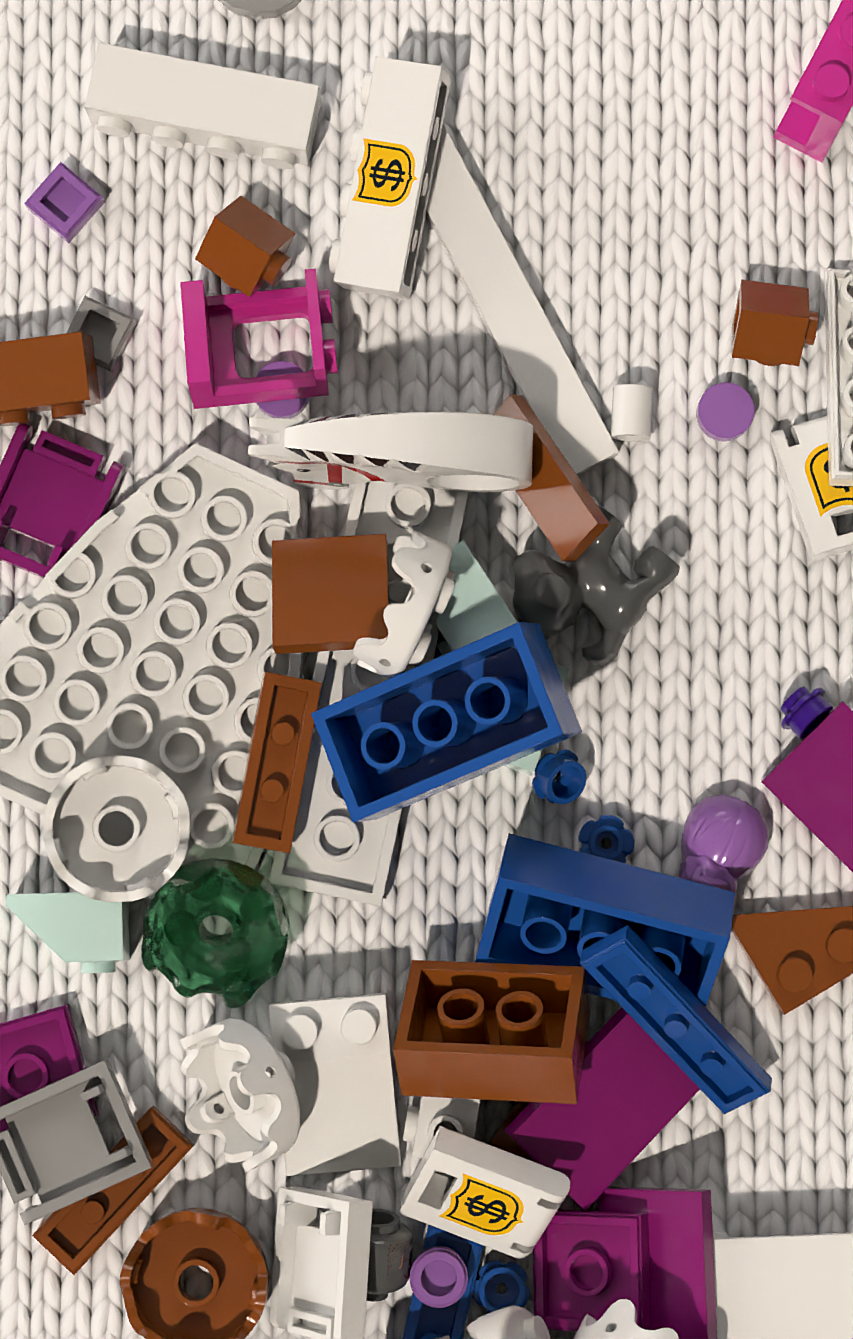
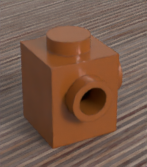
M239 196L214 217L195 260L221 277L228 286L240 290L248 297H251L267 282L274 286L283 277L292 261V258L286 252L296 233L243 196Z
M741 279L732 324V358L755 360L767 366H778L781 364L799 366L803 346H813L818 326V312L809 311V288Z

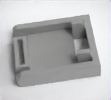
M109 1059L103 1060L0 1107V1121L5 1118L9 1129L0 1132V1173L12 1201L15 1204L36 1193L41 1201V1204L30 1206L20 1213L24 1225L154 1166ZM104 1092L107 1094L128 1143L127 1146L114 1152H110L88 1101Z

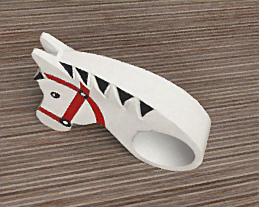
M464 412L366 413L360 416L350 414L338 415L334 418L329 416L315 419L249 418V427L267 435V444L248 446V455L266 459V467L273 466L292 473L294 484L300 487L341 490L349 488V484L384 481L450 491L504 492L525 489L532 485L533 425L515 418Z

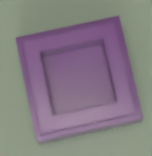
M60 162L24 204L36 217L67 243H70L102 207L105 201L99 193Z

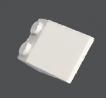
M387 992L271 1003L269 1005L272 1044L278 1052L286 1054L293 1064L295 1070L294 1086L300 1109V1130L297 1140L290 1150L284 1154L286 1176L401 1166Z

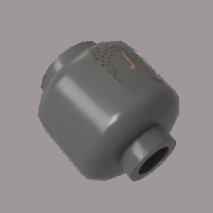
M372 1209L366 1301L372 1302L385 1300L388 1297V1293L396 1292L403 1288L410 1278L413 1250L412 1233L405 1224L400 1222V1217L397 1214L384 1209Z

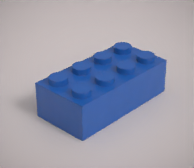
M527 622L515 623L311 713L353 823L381 818L582 733L540 624Z
M509 833L486 914L475 962L583 967L580 964L583 949L629 925L706 1007L730 939L735 892ZM585 969L588 993L614 1000Z

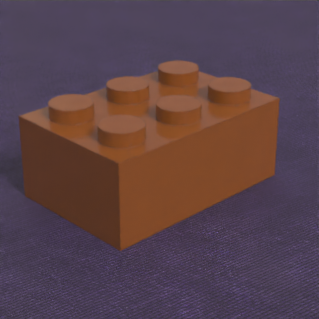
M412 960L393 1048L401 1095L577 1104L590 1017L585 968L578 966Z

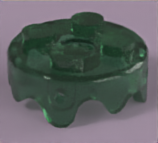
M217 858L195 860L180 866L165 885L151 896L144 917L141 947L143 965L149 972L160 971L183 997L189 998L199 993H214L222 997L225 1006L229 1008L240 1007L251 999L261 985L270 978L275 977L281 968L289 940L290 928L286 904L277 888L263 874L248 865L233 860ZM209 916H221L231 923L233 930L223 935L214 934L205 928L202 920Z

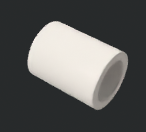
M621 384L613 387L612 439L627 442H641L651 439L652 387L639 384Z

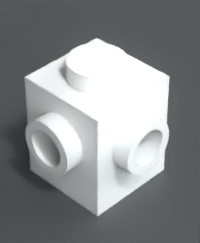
M421 1097L420 1107L408 1106L403 1141L414 1142L412 1157L423 1158L439 1126L474 1139L480 1099Z

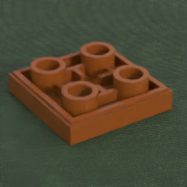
M386 534L272 541V642L275 654L353 650L356 641L360 638L384 639L388 636V628L383 617L384 608L390 604L388 540Z

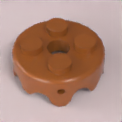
M189 1208L174 1211L158 1219L141 1234L123 1264L120 1274V1288L132 1328L137 1334L146 1339H245L262 1315L268 1298L270 1276L266 1256L256 1237L244 1224L232 1216L214 1209ZM202 1266L210 1272L213 1278V1288L208 1295L196 1298L189 1296L183 1290L181 1274L186 1268Z

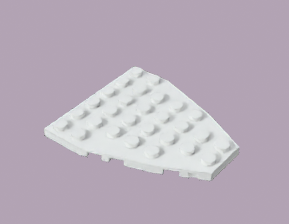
M195 443L178 456L173 463L159 474H155L140 486L135 493L116 508L111 509L88 529L52 567L41 582L22 602L20 601L0 624L1 797L44 815L46 805L53 790L71 770L80 764L102 756H129L146 760L157 766L174 781L182 791L189 807L190 835L188 850L183 863L175 874L241 902L264 850L262 848L231 843L263 673L270 672L299 678L301 653L275 654L272 642V541L300 539V495L298 490ZM119 811L106 814L99 824L100 837L111 846L125 844L133 834L131 819Z

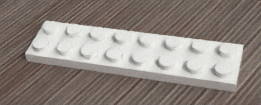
M384 481L354 484L343 536L386 534L390 582L395 578L402 577L392 567V559L395 555L393 546L396 538L399 536L412 537L414 531H417L450 546L453 551V547L459 543L469 492L434 489ZM432 611L428 623L432 625L429 633L432 635V638L420 665L433 660L440 633L436 625L438 612ZM353 650L318 652L312 681L322 682L317 710L386 681L389 678L357 664L359 659L353 654ZM408 664L404 672L411 670L416 666ZM315 723L291 852L275 851L269 883L382 907L402 809L375 820L353 823Z

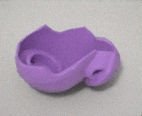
M725 794L707 797L694 806L686 819L681 839L683 862L680 864L679 878L728 890L736 894L738 882L751 873L761 862L768 849V828L759 810L740 798Z

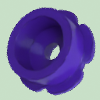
M803 686L790 695L780 708L785 715L782 719L781 727L787 730L791 729L800 739L806 737L833 710V706L823 697L825 690L820 687L814 689L811 693Z

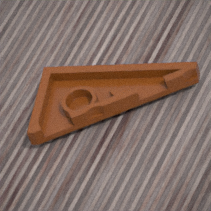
M853 906L733 915L731 931L783 1015L853 974Z

